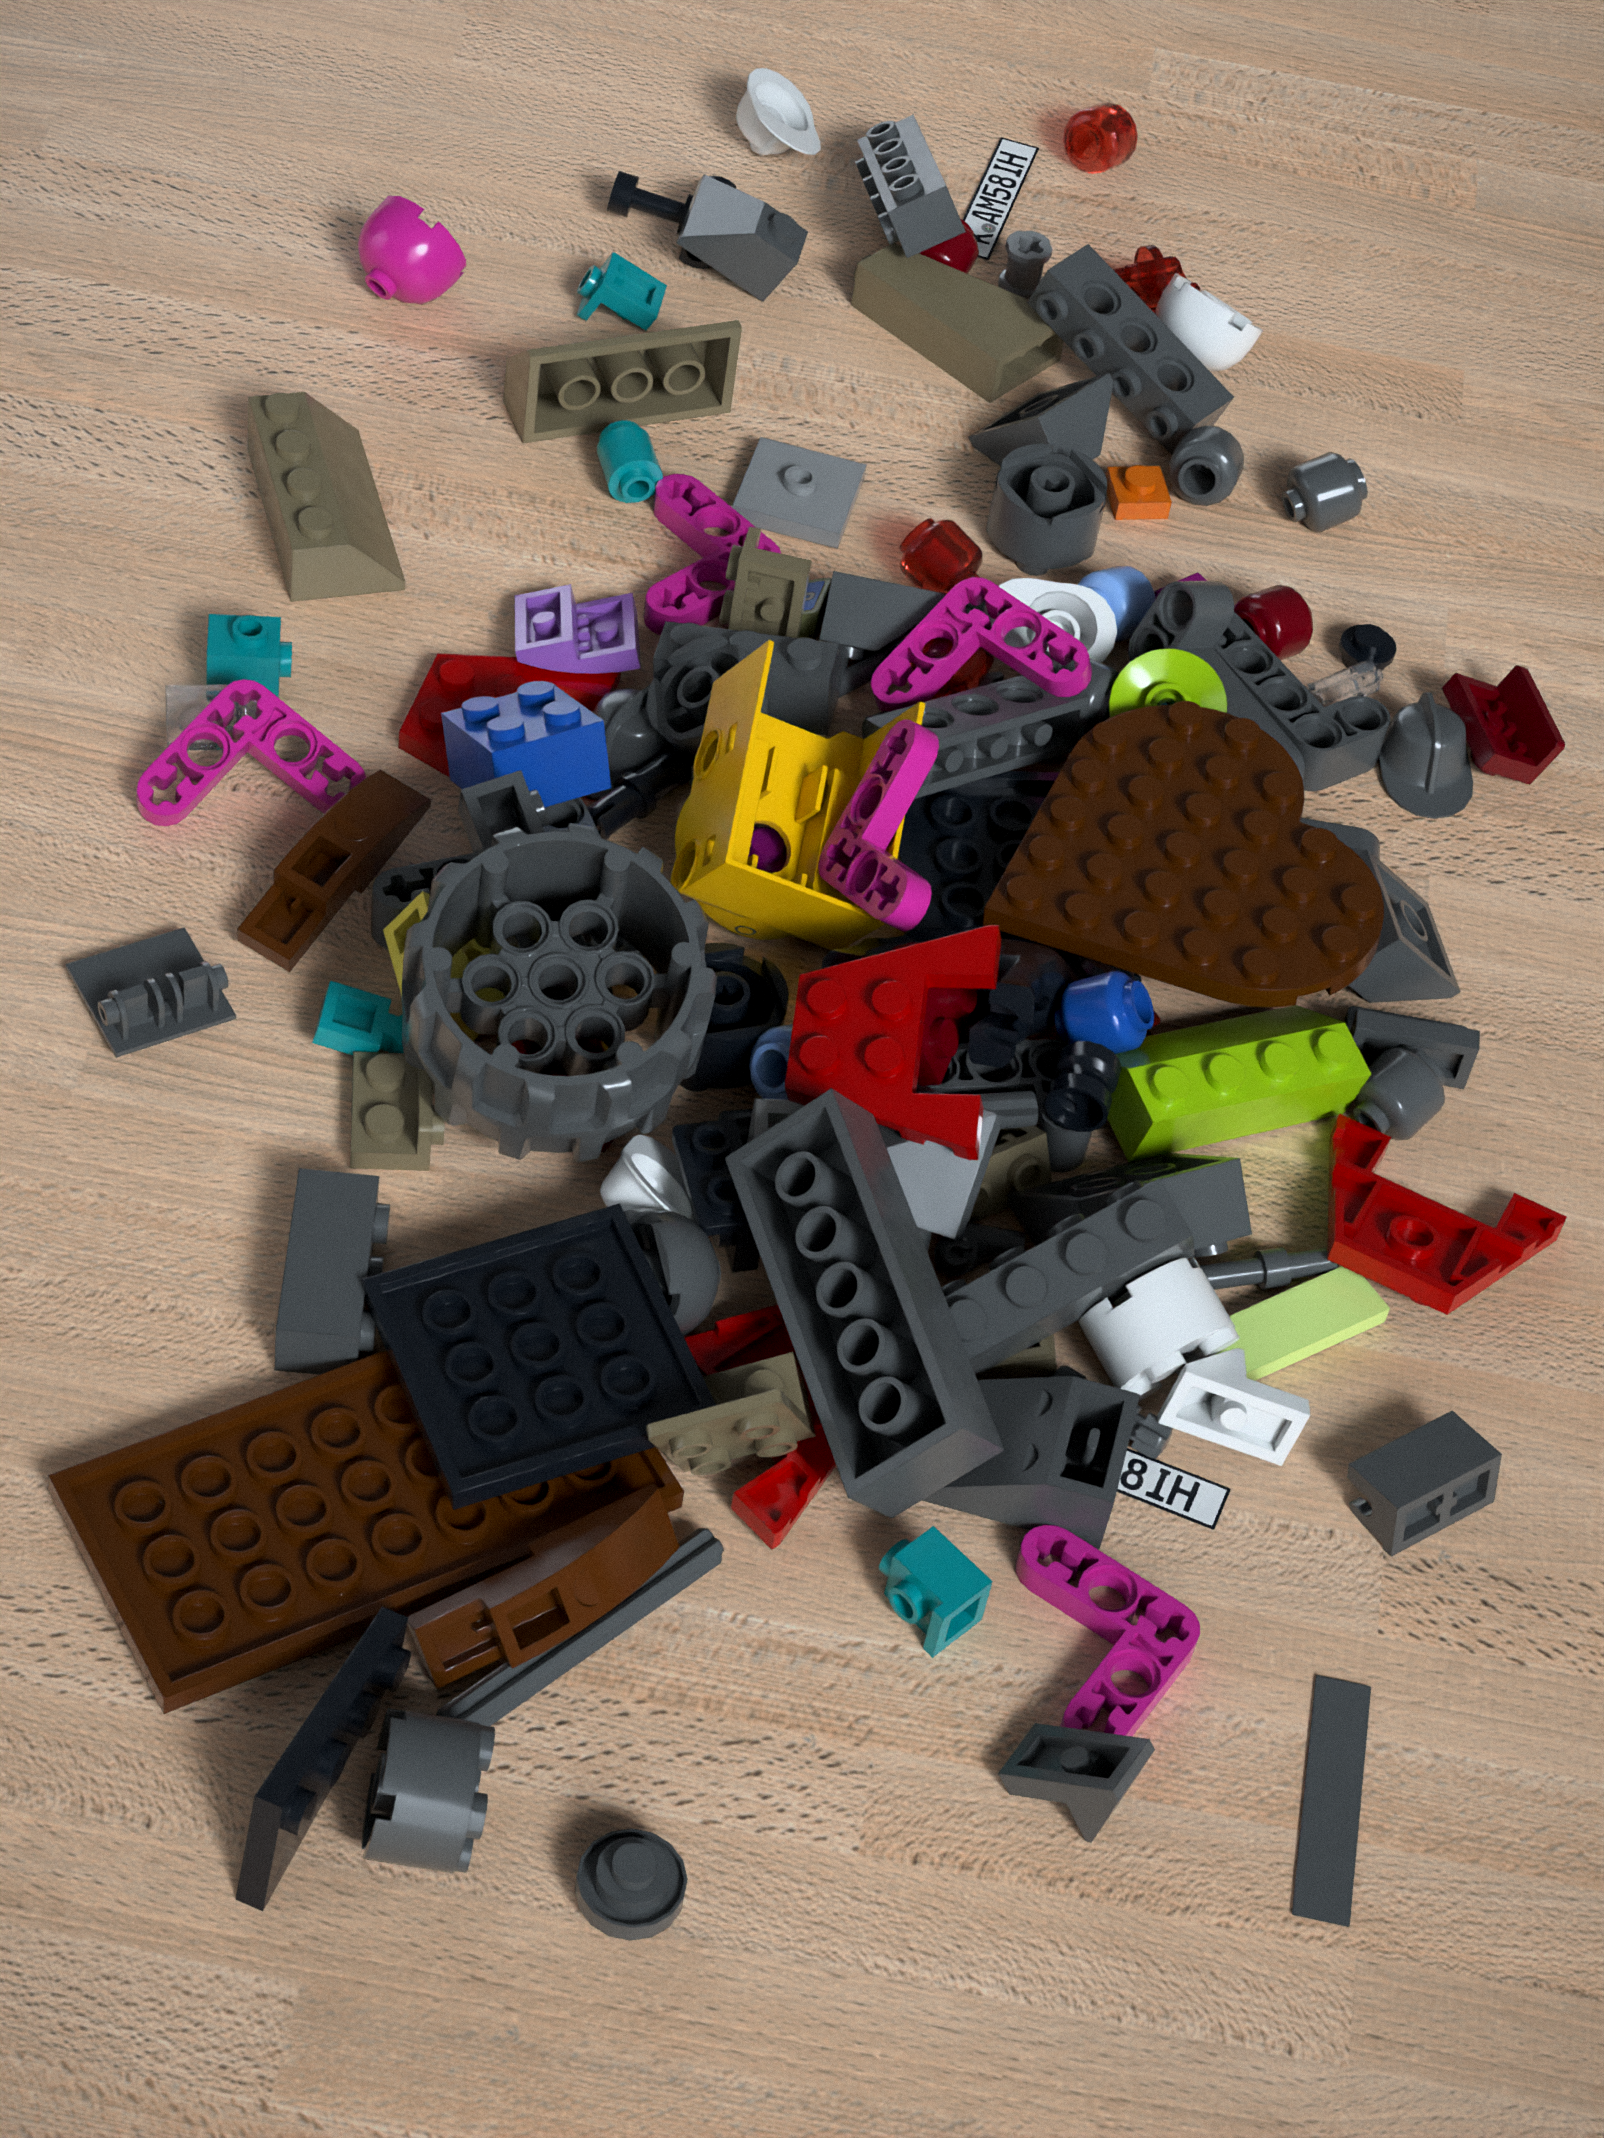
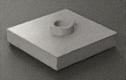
M760 437L732 508L756 528L838 549L863 484L867 464Z

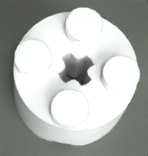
M1187 1257L1177 1259L1127 1284L1126 1288L1128 1291L1114 1301L1115 1308L1112 1307L1108 1298H1105L1087 1311L1078 1322L1114 1387L1140 1394L1139 1401L1162 1387L1161 1380L1175 1372L1179 1376L1186 1363L1215 1355L1240 1339L1235 1330L1234 1323L1194 1257L1189 1261Z

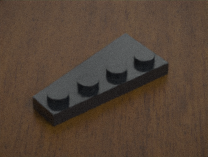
M381 1607L255 1794L236 1894L237 1901L261 1911L265 1909L332 1786L339 1779L359 1738L364 1739L372 1728L380 1708L381 1698L386 1689L395 1692L404 1678L411 1658V1651L402 1648L409 1617Z

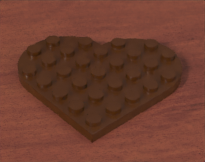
M1180 701L1173 705L1148 706L1120 713L1095 725L1077 742L984 908L983 925H999L1000 931L1229 1003L1253 1007H1286L1296 1005L1297 997L1316 993L1325 989L1329 995H1332L1351 984L1364 972L1376 954L1384 919V902L1380 887L1372 871L1351 848L1338 840L1331 831L1301 822L1305 800L1303 780L1294 760L1280 743L1260 729L1259 725L1251 719L1239 718L1222 711L1200 707L1194 702Z

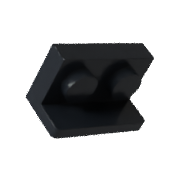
M736 1119L674 1126L672 1142L695 1222L707 1236H712L716 1248L725 1247L732 1273L757 1270L760 1254L725 1157L743 1146Z

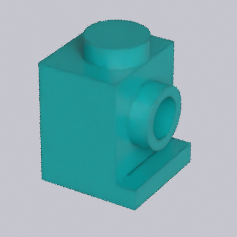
M934 1526L912 1542L907 1538L897 1542L888 1550L879 1564V1570L888 1578L884 1595L889 1599L892 1608L902 1620L909 1624L917 1625L926 1634L923 1649L932 1658L982 1620L993 1581Z

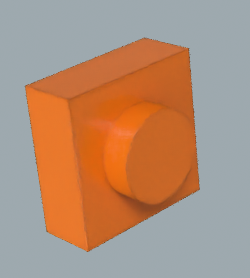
M1160 466L1107 467L1105 475L1107 478L1106 493L1115 520L1168 519L1172 501Z

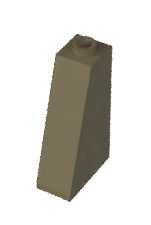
M896 243L883 248L873 255L864 257L857 264L854 272L855 283L851 306L989 403L1060 361L1064 341L1042 320L1027 303L1028 299L922 254L918 253L907 258L902 246Z

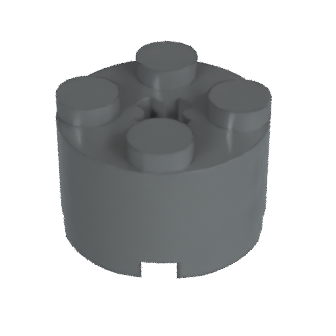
M1050 444L1026 445L1006 455L996 477L986 526V532L994 545L1006 556L1017 561L1016 564L1019 570L1034 576L1043 575L1049 569H1061L1076 565L1093 555L1106 503L1107 478L1099 465L1083 453L1072 449L1070 457L1052 453L1054 445Z
M388 1708L376 1748L377 1750L386 1751V1754H380L376 1773H371L362 1832V1849H365L362 1856L363 1859L447 1873H454L455 1871L466 1873L470 1864L474 1839L480 1840L484 1828L488 1795L479 1793L478 1789L481 1771L487 1772L490 1766L495 1740V1728L480 1725L479 1722Z

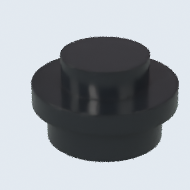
M1372 624L1349 627L1343 632L1339 643L1343 664L1350 671L1362 676L1380 674L1385 667L1392 663L1397 649L1394 639L1382 628Z

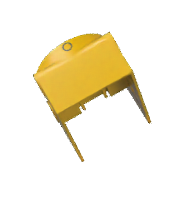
M768 640L713 682L702 739L694 760V778L691 793L681 809L676 825V860L671 872L670 883L680 894L696 900L701 905L703 911L719 925L738 935L759 940H773L794 936L829 950L844 949L885 923L872 917L821 878L818 869L820 855L885 736L896 723L904 719L922 725L925 703L918 702L865 739L845 731L826 739L761 713L774 642ZM905 816L886 848V851L895 858H898ZM756 823L772 827L784 840L787 848V859L783 868L778 872L768 873L757 869L759 856L753 854L748 857Z

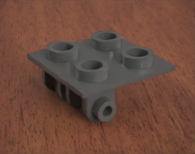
M185 927L66 964V970L116 1058L236 1019L234 1010L222 992V989L228 988V978L224 967L220 963L211 966L207 961H204Z

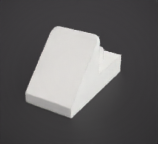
M1235 1348L1186 1363L1157 1414V1420L1159 1424L1282 1466L1310 1417L1308 1399L1248 1379L1246 1376L1244 1350Z

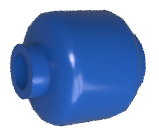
M1122 971L1106 972L1070 983L1062 994L1061 1008L1055 1012V1026L1062 1041L1069 1044L1077 1041H1091L1105 1046L1113 1051L1114 1054L1139 1048L1146 1038L1147 1030L1151 1029L1154 1023L1153 1005L1147 989L1140 981H1133L1131 977Z

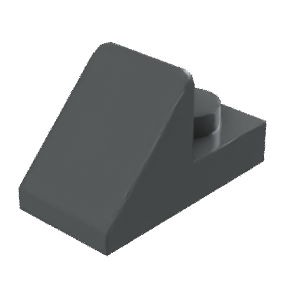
M1035 1723L998 1774L1009 1795L1066 1803L1085 1841L1092 1843L1155 1749L1150 1739Z

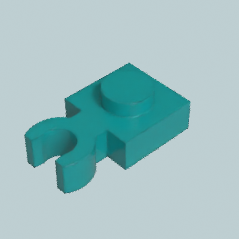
M330 980L324 995L312 1043L353 1055V1052H378L379 1049L388 1051V1053H404L402 1047L403 1014L397 1016L389 1013L392 999Z

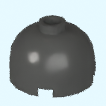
M717 635L694 639L676 650L666 660L672 667L664 675L662 681L660 682L654 677L649 687L646 710L651 725L676 749L686 755L695 757L702 739L713 682L750 654L739 644H732L725 637ZM766 683L761 713L768 715L770 696Z
M658 1208L626 1210L624 1213L683 1336L687 1335L709 1315L718 1292L721 1268L712 1243L696 1222L674 1211Z

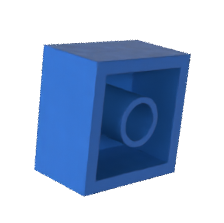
M528 682L519 686L517 692L497 698L488 696L474 697L464 701L462 708L441 713L450 780L461 789L519 770L523 773L529 791L534 789L538 791L544 807L611 788L604 720L552 682Z

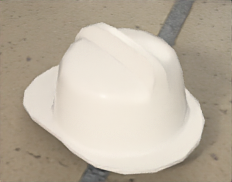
M757 68L748 75L747 91L741 99L736 113L738 127L750 142L752 151L763 156L782 154L793 148L804 154L816 155L821 150L820 140L814 126L810 105L803 94L791 81L778 72L767 68Z
M1015 578L999 585L1000 588L1078 639L1087 648L1089 658L1102 663L1114 648L1117 635L1115 614L1107 601L1091 588L1034 578ZM985 605L984 613L989 616ZM989 616L992 627L995 620ZM1017 627L1006 634L1004 642L1012 647H1023L1033 641L1036 633L1028 627ZM1047 647L1044 654L1050 657L1049 648ZM1051 658L1053 664H1055V665H1058V664H1059L1058 662H1056L1055 660H1053V659Z
M641 1134L632 1137L622 1149L621 1157L602 1182L600 1193L605 1205L609 1207L620 1203L623 1211L642 1208L665 1209L684 1215L695 1222L677 1156L652 1137Z

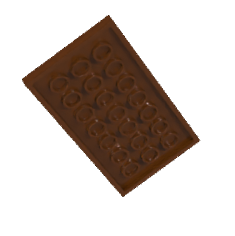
M387 1351L377 1353L48 1475L49 1493L163 1714L359 1637L365 1633L381 1607L406 1617L531 1558L527 1547L528 1543L654 1483L659 1488L667 1513L681 1508L684 1497L683 1488L657 1447L453 1510Z

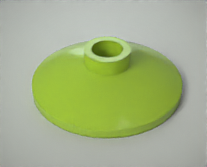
M1158 649L1138 656L1120 672L1111 690L1109 715L1111 718L1133 709L1157 706L1163 703L1174 704L1180 701L1194 702L1200 707L1227 713V698L1219 676L1203 659L1183 650Z

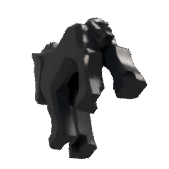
M919 928L910 930L904 935L897 937L867 938L858 945L831 950L823 958L821 969L888 952L897 945L911 942L923 943L961 933V931L944 928ZM1001 939L996 989H977L976 1007L970 1013L967 1023L974 1024L970 1027L969 1058L972 1064L1004 1068L1015 1056L1017 1044H1020L1028 1036L1041 1034L1052 1028L1055 1024V1012L1061 1008L1062 994L1072 982L1111 971H1122L1131 977L1133 981L1141 982V976L1082 956L1061 957L1052 949L1039 944Z

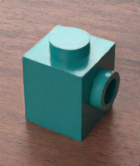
M209 614L206 699H214L227 685L242 679L260 683L279 698V677L291 678L292 642L280 641L281 617Z

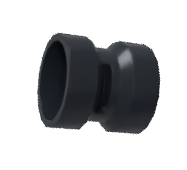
M1077 1041L1068 1044L1061 1050L1055 1069L1056 1079L1050 1084L1045 1101L1047 1114L1055 1123L1065 1129L1076 1132H1091L1100 1129L1106 1123L1112 1104L1111 1094L1116 1090L1122 1070L1120 1060L1114 1052L1101 1044L1091 1041Z

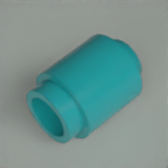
M628 420L616 421L604 428L599 436L597 456L610 494L616 500L625 503L641 502L653 496L658 481L663 479V473L649 434L640 428L638 424Z

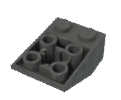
M1076 1376L977 1380L1004 1451L922 1501L1027 1530L1042 1525L1059 1526L1075 1534L1093 1547L1100 1549L1114 1505L1140 1394Z

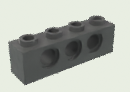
M1089 244L1048 269L1027 301L1042 320L1053 329L1096 376L1110 373L1114 382L1112 393L1171 455H1173L1181 438L1190 430L1205 425L1214 426L1234 398L1221 382Z
M1023 675L923 702L925 703L921 726L937 735L939 749L935 762L914 799L1071 753L1077 742L1085 735L1090 696L1080 692L1071 697H1057L1046 692ZM912 706L865 718L863 739Z

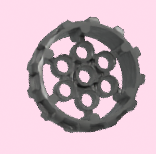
M569 823L567 832L555 831L526 834L518 827L493 834L490 848L466 864L449 863L445 865L432 879L428 911L421 922L412 925L406 933L402 973V1047L406 1062L412 1067L425 1070L435 1087L434 1110L447 1124L452 1126L470 1125L487 1137L498 1141L499 1154L518 1160L523 1159L530 1151L573 1152L574 1161L581 1162L599 1158L603 1144L628 1133L635 1127L642 1134L652 1132L665 1121L676 1088L683 1078L687 1079L696 1072L715 999L717 976L713 969L706 967L705 943L709 921L701 905L696 900L685 903L679 892L663 875V859L644 847L638 853H635L626 847L598 837L594 826ZM549 916H561L560 921H551ZM578 934L592 935L593 940L599 945L584 947L574 942L572 937ZM514 935H523L532 939L536 944L526 949L511 946L506 939ZM617 936L631 944L645 958L633 952H615ZM475 939L479 946L490 948V954L478 956L469 962L463 971L462 978H451L452 957L470 940ZM615 985H625L634 989L638 995L630 999H621L612 995L608 989ZM551 986H558L566 989L572 996L562 1001L552 1000L541 991ZM483 988H495L506 997L500 1001L488 1002L477 997L475 992ZM649 1008H660L656 1024L657 1031L662 1035L659 1040L645 1051L634 1041L624 1042L625 1032L634 1030L642 1025L648 1016ZM449 1013H460L461 1019L467 1027L478 1034H498L493 1054L487 1053L475 1044L460 1029ZM585 1038H596L603 1041L608 1046V1049L600 1053H590L583 1050L578 1045V1042ZM527 1039L540 1045L542 1050L535 1054L525 1055L519 1053L511 1044L517 1040ZM553 1066H563L566 1074L569 1076H552L550 1074Z

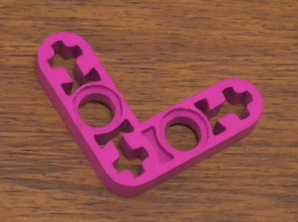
M671 474L664 476L656 485L653 504L654 516L703 558L655 583L648 589L643 618L649 630L657 635H661L665 621L694 623L702 626L720 616L726 590L734 591L735 581L726 579L727 565L732 546L738 545L743 547L749 527H755L696 478L685 474ZM720 528L728 531L730 535L717 537L705 533L704 529ZM761 532L758 549L781 554L780 548L775 542ZM704 581H714L725 585L726 589L711 591L704 589L699 584Z
M972 577L962 580L955 585L877 667L872 675L871 687L877 707L881 712L898 710L915 705L920 701H929L976 650L982 647L1046 692L1057 697H1071L1086 689L1091 681L1092 668L1087 648L1078 639L993 582L984 578ZM985 601L989 616L995 620L992 627L988 615L975 608L967 614L965 606L968 603L978 606ZM1017 627H1028L1036 633L1033 641L1023 647L1009 646L1004 642V638L1009 631ZM934 638H946L953 643L951 651L940 658H930L922 653L924 645ZM1047 647L1049 648L1050 657L1044 654ZM1051 658L1064 666L1073 660L1075 670L1071 672L1063 668L1055 674ZM910 662H913L917 667L913 672ZM908 682L910 690L907 693L897 690L890 695L888 689L890 685L894 684L902 687Z
M242 679L227 685L144 771L138 781L136 803L139 813L146 821L158 826L178 824L190 814L247 752L324 814L345 793L339 792L334 797L328 795L329 781L316 769L311 779L305 777L312 772L320 756L325 758L322 772L335 782L340 781L343 777L350 780L349 791L362 782L366 775L358 762L265 686L253 680ZM236 701L242 706H245L250 701L255 702L256 719L248 715L243 716L233 726L231 738L224 728L234 717L235 705L233 702ZM295 735L302 738L308 744L310 752L301 761L287 762L277 755L274 745L283 736ZM208 739L219 745L223 756L214 765L207 767L199 766L189 758L187 749L196 740ZM176 763L181 772L186 776L176 788V804L173 805L165 800L157 806L153 803L154 790L152 787L156 786L160 790L167 789L177 779L178 768L172 765ZM191 780L194 781V782H196V783H198V784L193 785L192 782H191Z
M908 719L896 723L885 736L827 840L818 864L819 875L823 880L875 919L904 932L913 929L926 914L932 895L931 885L921 875L888 853L886 848L931 770L939 749V740L934 732Z
M1055 1525L1034 1527L1025 1534L1016 1559V1574L1020 1582L1029 1591L1114 1645L1069 1702L1060 1727L1088 1729L1099 1717L1103 1707L1110 1713L1103 1733L1133 1737L1190 1662L1200 1636V1623L1195 1613L1185 1604L1070 1531ZM1050 1554L1060 1559V1563L1054 1561L1048 1567L1037 1562L1038 1558L1044 1560ZM1078 1571H1082L1083 1574L1079 1580L1078 1587L1071 1586L1069 1584L1070 1580L1075 1581ZM1098 1586H1109L1116 1589L1123 1596L1125 1605L1115 1610L1104 1609L1092 1601L1089 1591ZM1140 1608L1145 1611L1144 1617L1142 1615L1139 1616L1137 1624L1134 1626L1131 1622L1136 1609ZM1167 1628L1177 1634V1638L1171 1637L1166 1643L1154 1637L1155 1633L1161 1634ZM1121 1670L1133 1671L1145 1679L1148 1690L1140 1695H1127L1114 1686L1111 1675Z

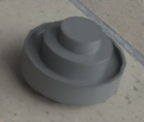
M631 1828L611 1831L591 1843L580 1859L575 1893L578 1907L590 1925L609 1937L632 1941L652 1938L671 1926L682 1910L688 1878L683 1859L669 1842L652 1832Z

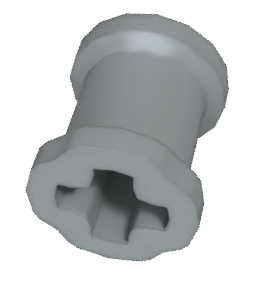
M1016 231L1010 234L1006 240L1005 248L1009 257L1006 269L999 276L998 286L1029 300L1043 278L1044 263L1048 262L1051 258L1052 247L1050 240L1043 234L1035 231Z

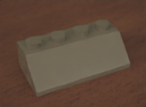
M739 320L525 350L506 358L503 402L522 443L602 432L611 423L621 420L632 421L639 426L730 413L742 326Z
M306 392L275 393L272 395L248 397V452L290 601L405 590L403 572L359 430Z

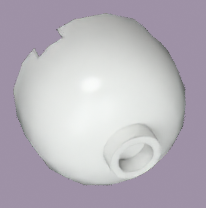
M1175 273L1162 293L1155 314L1209 371L1226 370L1240 362L1251 350L1263 330L1252 325V321L1206 290L1198 291L1190 285L1191 281Z

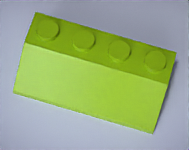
M1298 1005L1146 1036L1139 1048L1115 1054L1120 1060L1122 1070L1116 1090L1111 1094L1112 1104L1107 1119L1129 1163L1344 1114L1371 1076V1072L1345 1022Z

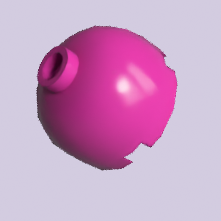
M387 196L362 226L358 239L360 263L367 274L365 276L366 284L382 299L389 300L393 297L402 303L425 304L436 300L457 282L464 273L461 271L466 267V258L459 244L439 221L431 229L423 220L418 218L425 209L401 196Z

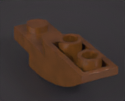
M381 769L365 778L338 800L305 833L273 870L274 883L237 928L238 941L288 972H291L355 890L361 894L364 892L431 807V799Z
M654 1483L528 1543L527 1547L531 1558L408 1616L407 1624L428 1678L434 1686L439 1689L502 1657L513 1669L578 1633L640 1588L679 1548L659 1488Z

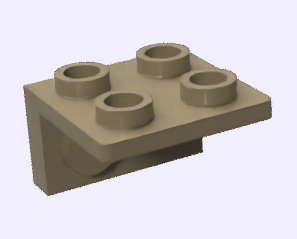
M794 1352L703 1376L716 1406L646 1425L648 1440L684 1472L691 1471L693 1475H710L722 1472L731 1467L732 1459L757 1453L759 1457L781 1456L797 1449V1441L816 1437L802 1369Z

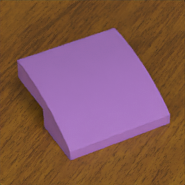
M569 584L514 596L515 653L518 662L557 672L583 674L613 673L641 669L638 614L633 593L576 604L572 586Z

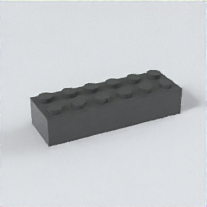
M831 1088L725 1157L848 1498L885 1516L894 1518L1004 1451L1001 1439L874 1115Z

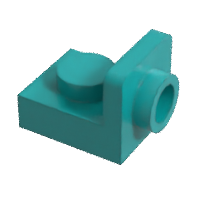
M612 252L600 268L592 265L583 276L577 288V293L583 296L577 316L587 321L600 303L612 309L619 317L629 320L647 331L658 317L667 285L620 255Z

